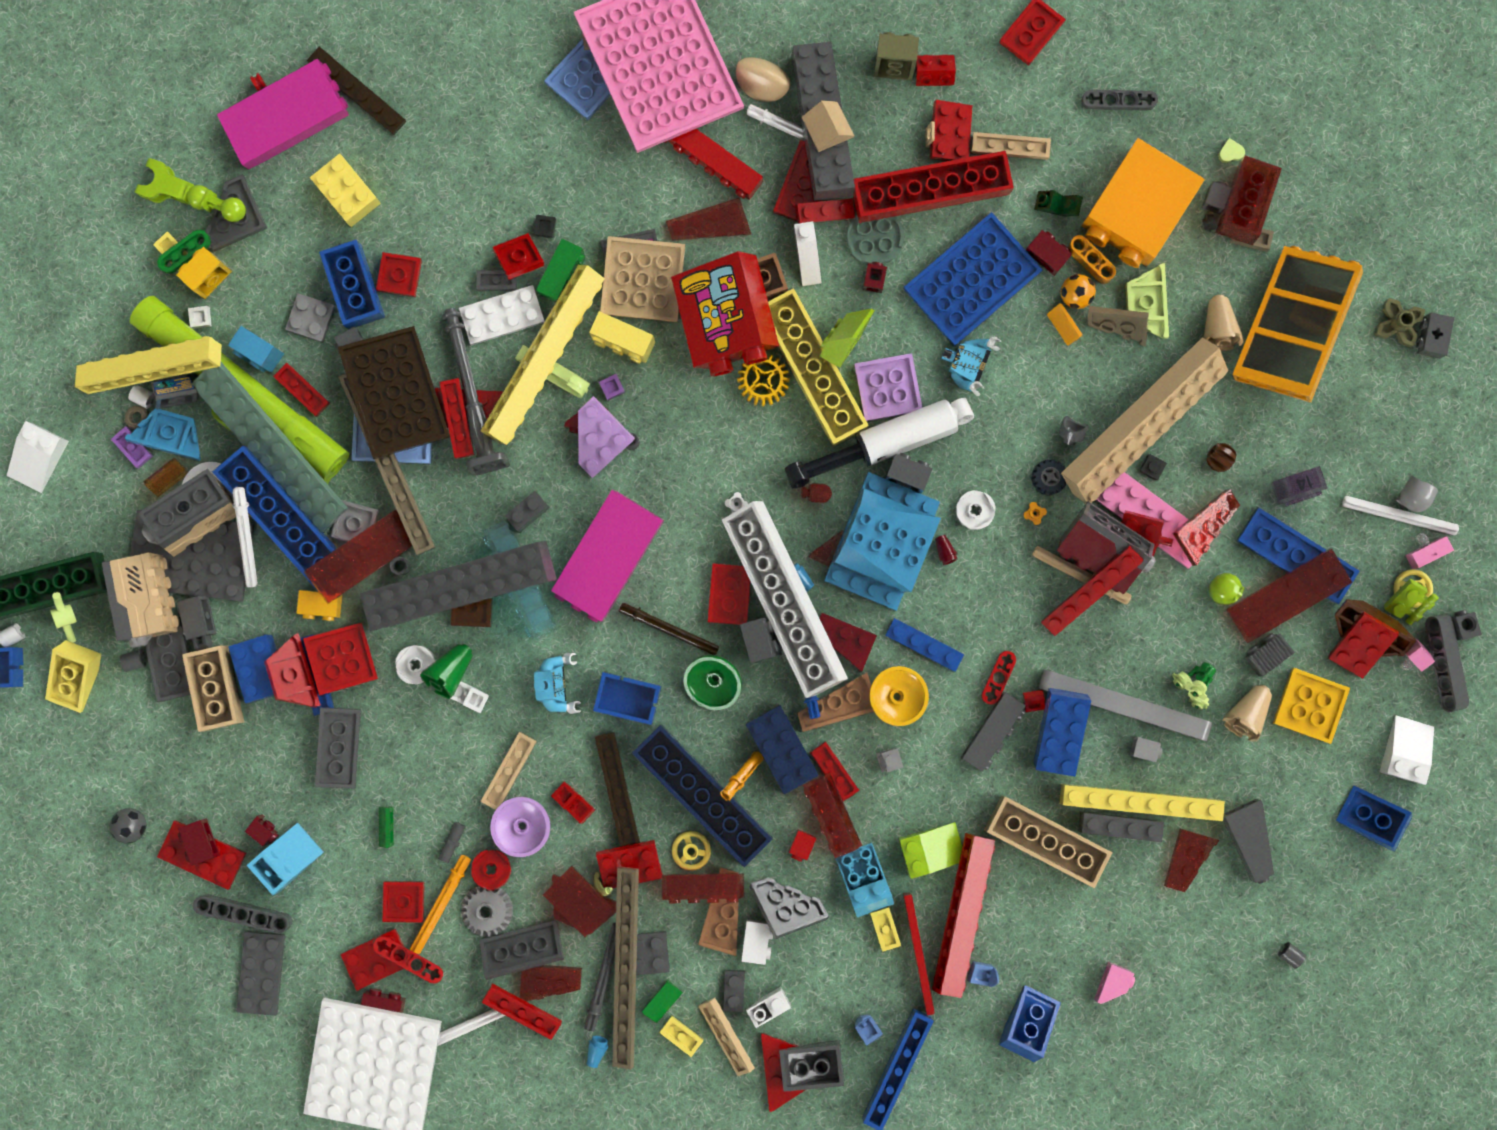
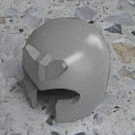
M1411 476L1396 501L1400 504L1401 508L1406 507L1413 512H1423L1432 505L1438 490L1435 486Z

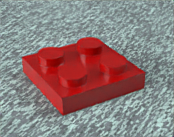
M529 233L493 247V252L508 280L544 266V261Z
M382 252L376 291L416 298L422 259Z
M384 881L382 922H424L425 881Z

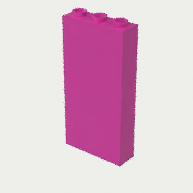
M316 59L217 114L242 166L251 169L349 116L346 109L348 104L343 97L340 98L338 94L340 89L335 80H331L329 76L331 71L326 63L323 64Z
M611 490L551 591L555 593L554 597L562 602L565 600L572 604L571 607L578 612L583 610L588 614L587 617L594 622L604 621L665 520L618 491Z

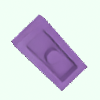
M125 426L111 440L129 461L139 469L153 455L145 446L125 440V436L132 433Z

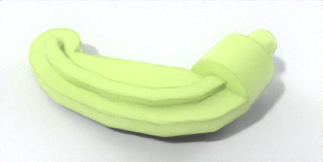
M596 872L594 875V885L597 893L600 896L611 894L613 888H604L599 880L600 873Z

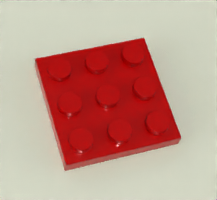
M362 622L303 638L319 696L378 679Z

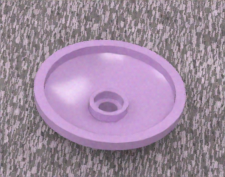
M515 797L503 802L494 812L490 825L491 835L496 846L504 853L513 857H526L539 851L547 842L551 827L548 813L544 807L528 797ZM520 822H524L526 824L525 829L519 828Z

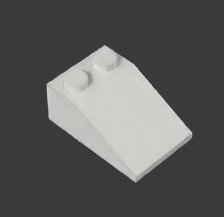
M25 421L15 441L7 476L42 493L69 441L40 426Z
M1395 715L1380 773L1426 785L1432 765L1434 727Z

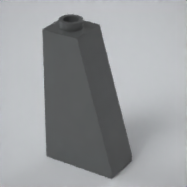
M1254 799L1224 813L1223 822L1250 880L1261 884L1268 881L1269 877L1274 875L1263 803L1259 799Z

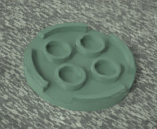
M856 215L848 225L846 242L849 251L858 261L867 265L868 263L872 264V262L886 264L892 261L901 251L904 242V230L901 222L896 217L859 223Z

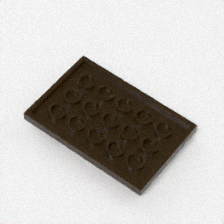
M414 326L338 347L373 460L450 438Z

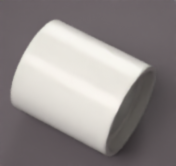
M139 385L133 386L128 397L130 401L147 409L152 406L150 403L154 399L152 391Z
M17 623L0 631V643L3 647L8 648L25 638V634L22 635L21 627Z

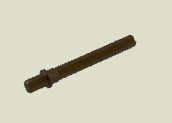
M622 603L619 612L633 618L634 622L644 623L712 655H716L719 650L718 645L656 618L641 610V607L637 609L626 603Z

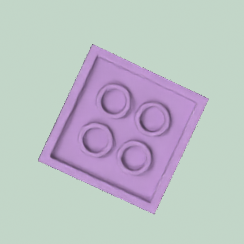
M912 353L854 364L863 415L866 421L905 415L922 408Z

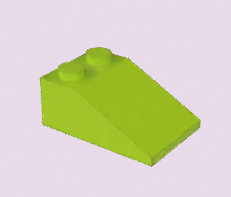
M955 822L898 838L908 875L911 879L959 863L962 844Z

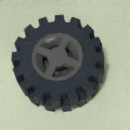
M1053 459L1040 462L1032 471L1031 480L1033 487L1036 488L1035 490L1047 496L1055 495L1062 491L1066 486V481L1061 474L1065 470V466H1062L1061 462Z

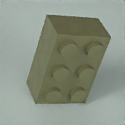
M892 32L879 34L874 77L912 81L917 62L919 37H915L912 34L900 36Z

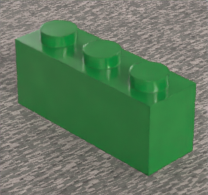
M561 239L536 289L539 295L555 303L557 302L578 265H582L586 256L584 255L583 248Z

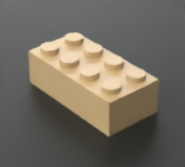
M221 645L182 654L198 732L244 723L228 646Z

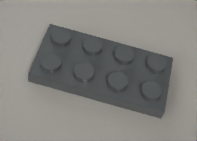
M177 617L179 621L178 632L152 637L145 646L157 702L191 695L182 654L189 653L187 640L182 633L181 617Z
M320 707L315 787L356 788L361 709Z
M557 920L479 940L486 980L564 960Z
M244 932L236 1012L274 1016L278 1014L285 934Z

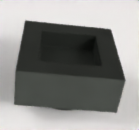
M536 215L533 234L535 236L554 238L556 217Z
M1149 454L1139 472L1157 481L1167 463Z

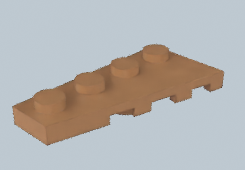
M866 672L817 701L820 712L819 718L810 719L808 707L798 712L797 715L802 732L874 712L869 699L871 683L868 673Z
M720 867L698 945L736 956L740 872Z

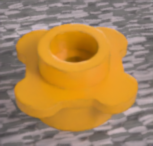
M1031 502L1029 509L1024 512L1023 516L1025 519L1032 521L1034 525H1039L1042 517L1047 514V510L1039 507L1036 502Z

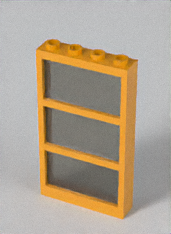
M1284 246L1232 374L1234 380L1312 402L1362 277V265L1352 260L1348 262L1343 261L1332 255L1329 257L1323 256L1317 251H1303L1297 246Z

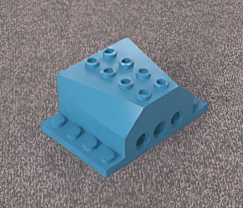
M867 472L824 581L897 611L904 592H912L941 518L935 516L940 502Z

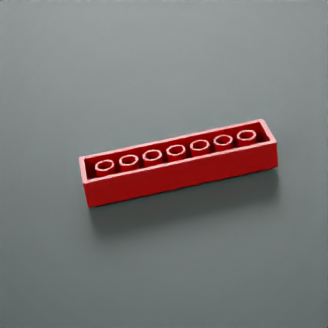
M1006 151L855 178L853 198L858 222L863 223L1007 196L1011 194L1014 186Z

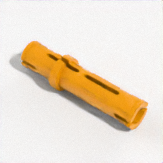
M754 751L739 771L731 776L729 783L720 792L723 799L730 801L734 794L744 787L745 781L764 760L760 752Z

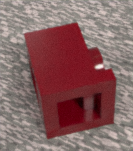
M880 262L868 263L863 290L882 293L887 267L883 266ZM877 275L879 279L872 280L871 276Z
M263 814L256 816L244 832L260 845L265 846L271 845L277 840L279 835L274 829L275 825L273 823L263 820L265 818Z

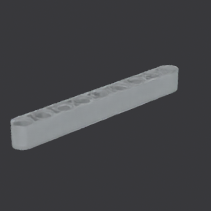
M1045 669L1038 689L1048 691V688L1088 694L1092 706L1206 742L1212 727V722Z

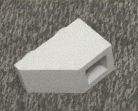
M779 987L760 998L746 1011L757 1028L789 1010L791 1004L783 989Z

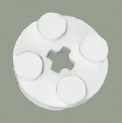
M975 490L969 491L961 496L956 504L957 519L964 527L970 530L983 529L993 520L996 508L995 503L986 493ZM972 505L980 507L979 515L976 516V514L970 512Z
M409 646L398 654L396 658V671L404 682L408 684H421L424 682L420 674L436 660L432 652L426 647ZM419 660L420 668L413 670L411 662Z

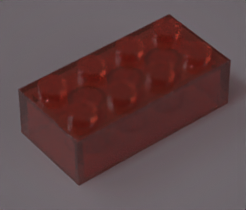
M1244 155L1237 166L1231 184L1232 189L1215 233L1253 246L1260 237L1282 168Z

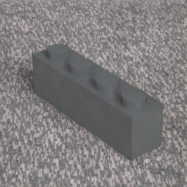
M1003 692L999 701L994 705L960 758L981 772L984 769L988 770L993 762L992 756L994 753L998 754L1004 745L1002 741L1005 736L1009 737L1015 728L1013 724L1025 714L1024 707L1026 705L1008 693Z
M1080 811L1078 831L1086 834L1162 842L1164 822Z

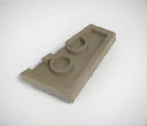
M1089 306L1088 326L1109 334L1115 332L1123 335V339L1128 341L1130 338L1139 341V345L1146 347L1149 313Z

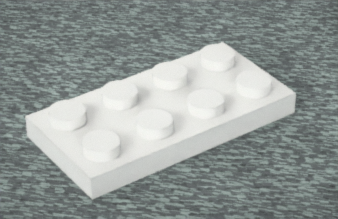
M533 285L459 308L471 346L545 322Z

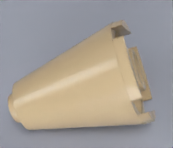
M1215 295L1208 303L1203 338L1219 347L1220 351L1232 350L1236 344L1241 346L1243 336L1229 298L1224 297V295Z
M1264 685L1254 686L1222 719V722L1226 721L1224 726L1241 738L1245 735L1249 737V741H1258L1272 699L1270 689Z

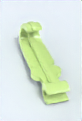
M523 345L515 359L521 362L529 348ZM558 363L554 364L552 373L546 378L551 383L578 398H582L588 392L590 385L588 381Z

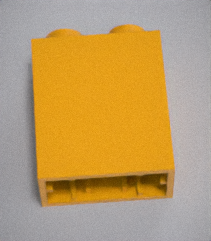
M1137 138L1081 225L1088 230L1085 237L1099 247H1105L1109 243L1121 251L1118 255L1119 259L1128 266L1138 268L1140 264H1143L1147 267L1161 250L1205 179Z

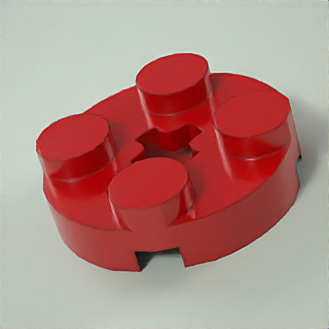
M485 850L474 858L471 874L474 882L479 887L493 891L501 888L508 882L512 869L510 861L504 853L498 850ZM488 865H490L491 867L494 865L496 866L495 874L490 873L488 875L486 873L488 871Z

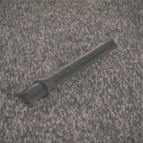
M616 923L612 924L589 1009L586 1010L588 1016L584 1028L591 1032L595 1031L598 1017L602 1015V1002L615 958Z

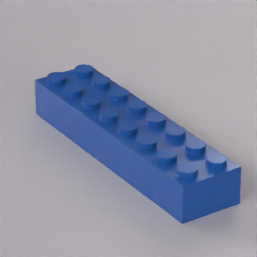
M242 446L212 471L232 495L235 487H243L245 489L246 501L249 503L247 507L248 513L318 592L325 590L333 581L352 567L351 563L329 538L320 532L248 447Z

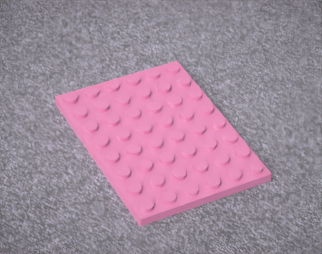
M602 0L574 12L578 25L637 153L744 109L743 102L695 0Z

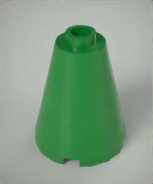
M457 644L422 671L420 674L422 681L428 687L432 685L435 688L434 692L446 699L452 698L473 657L471 648L466 644Z

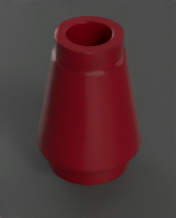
M946 535L935 538L939 561L943 565L957 561L956 555L958 553Z

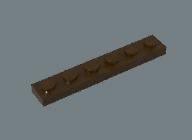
M320 46L307 59L308 63L316 59L323 64L326 63L331 71L329 76L331 80H335L339 89L392 135H395L406 123V120Z
M615 732L595 736L620 847L640 843Z

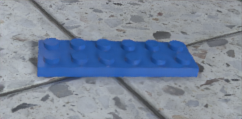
M1259 507L1256 508L1236 540L1335 604H1340L1360 572Z

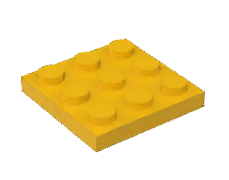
M1291 668L1273 724L1331 744L1350 688L1297 668Z

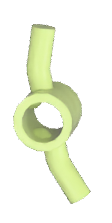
M56 592L52 595L56 609L50 610L56 628L63 627L67 640L72 643L76 642L71 624L77 622L70 604L64 606L61 594Z

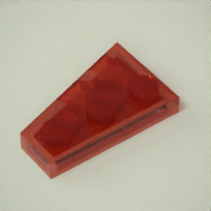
M1180 828L1164 886L1186 892L1198 874L1199 868L1210 856L1209 853L1220 840Z

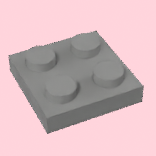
M298 293L285 330L324 342L336 306Z

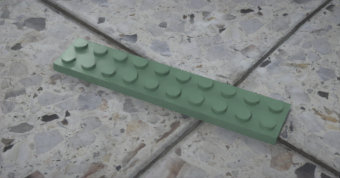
M222 362L220 367L206 369L196 378L191 385L196 387L199 395L239 441L248 447L320 532H325L348 507Z

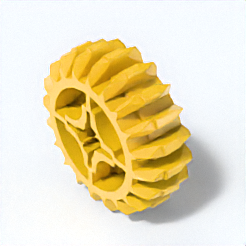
M770 355L769 359L749 366L743 363L742 367L745 371H738V374L743 376L737 378V382L743 383L738 386V389H745L741 393L744 397L749 394L747 401L750 402L754 398V405H757L758 401L761 400V405L764 407L765 401L768 400L771 406L773 405L772 399L774 398L776 402H779L778 394L784 397L785 393L782 389L788 390L789 388L788 385L784 384L790 382V378L784 377L789 374V371H782L785 368V364L783 363L778 366L780 359L777 358L773 362V355ZM767 365L774 369L764 372L757 366ZM753 370L757 378L749 386L747 378L750 371ZM778 374L780 383L777 389L774 390L770 381ZM760 376L768 377L767 384L760 383ZM764 388L770 394L760 395L755 393L754 390Z

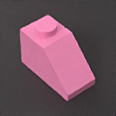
M1108 962L1094 1000L1103 1004L1126 994L1129 988L1131 989L1134 985V973Z

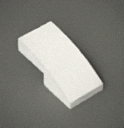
M461 681L451 699L481 713L489 695Z

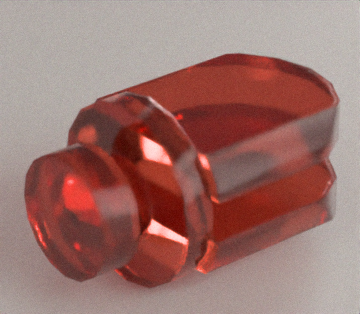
M812 483L809 484L808 489L807 487H802L801 497L806 498L808 496V501L825 503L830 500L832 491L826 484Z

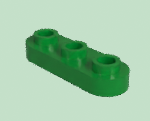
M203 230L193 231L159 256L157 261L159 269L167 274L176 272L183 264L188 263L193 258V254L198 249L203 247L209 248L211 244L210 236ZM200 239H204L202 244H199ZM188 250V254L183 256V252ZM172 261V265L167 267V264Z

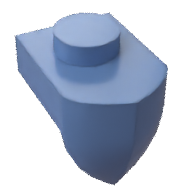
M972 961L967 980L970 983L994 987L999 983V974L991 964Z
M870 1015L858 1016L854 1028L866 1046L883 1036V1033Z

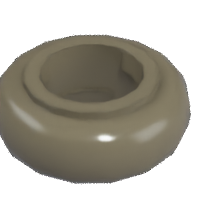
M133 406L125 413V423L131 429H136L140 423H133L132 417L136 412L141 414L140 422L149 415L147 410L141 406Z

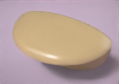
M747 57L741 59L737 64L736 78L740 88L749 97L757 101H777L785 96L791 86L790 78L786 72L772 62L761 58Z

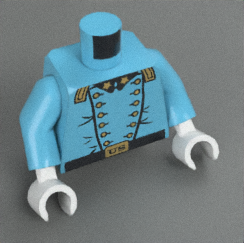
M991 337L990 339L965 341L958 346L956 352L945 348L941 359L952 363L949 372L959 388L972 391L976 396H980L976 389L980 387L984 389L979 380L991 352L989 348L998 351L1000 348L994 346V344L1001 342L1000 339Z
M565 653L563 657L557 656L545 659L540 669L534 672L536 700L542 702L550 712H566V710L570 714L581 712V710L575 709L576 704H581L580 701L566 704L563 663L575 665L577 661L571 662V656L576 655L575 653Z

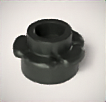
M1205 214L1206 218L1202 219L1204 230L1209 229L1211 233V230L1217 229L1214 214Z

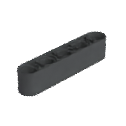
M1448 614L1428 617L1425 627L1431 655L1435 661L1433 666L1442 708L1446 712L1466 709L1469 705V697L1453 620Z
M205 894L196 898L193 902L194 911L200 915L273 933H282L292 926V918L287 913L223 897ZM203 899L208 903L207 909L202 907ZM222 904L227 907L226 914L221 911ZM240 909L246 911V918L240 916ZM259 914L265 916V923L260 922ZM279 918L284 920V928L278 925Z

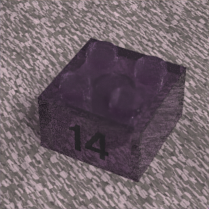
M1320 466L1271 483L1278 504L1285 503L1286 506L1323 495L1322 490L1328 489Z

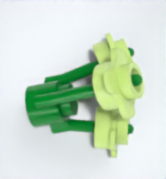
M1203 662L1200 667L1196 665L1188 674L1183 671L1179 674H1172L1175 686L1189 691V702L1192 703L1191 705L1199 710L1208 708L1209 698L1205 693L1213 680L1212 677L1216 673V669L1211 664ZM1196 674L1197 680L1192 682L1190 677Z

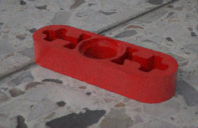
M1011 651L1001 652L981 693V698L986 704H995L1001 697L1016 664V656ZM1009 654L1012 663H1007L1005 669H1009L1008 672L1003 669H997L998 664L1001 667L1004 664L1002 657H1006ZM996 672H1001L1004 675L1002 683L998 684L993 680ZM991 682L994 686H998L1001 688L999 691L998 689H995L993 695H995L996 698L988 701V696H986L985 694L986 692H991L993 688L989 687V684Z

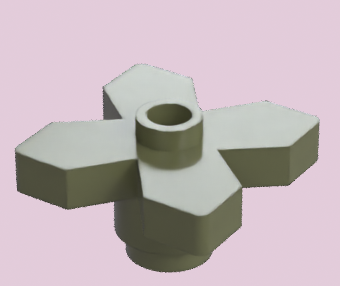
M1388 298L1385 300L1382 309L1388 320L1377 325L1375 336L1387 339L1396 333L1401 345L1407 347L1414 346L1418 335L1412 326L1423 320L1425 309L1414 306L1409 310H1403L1400 301Z

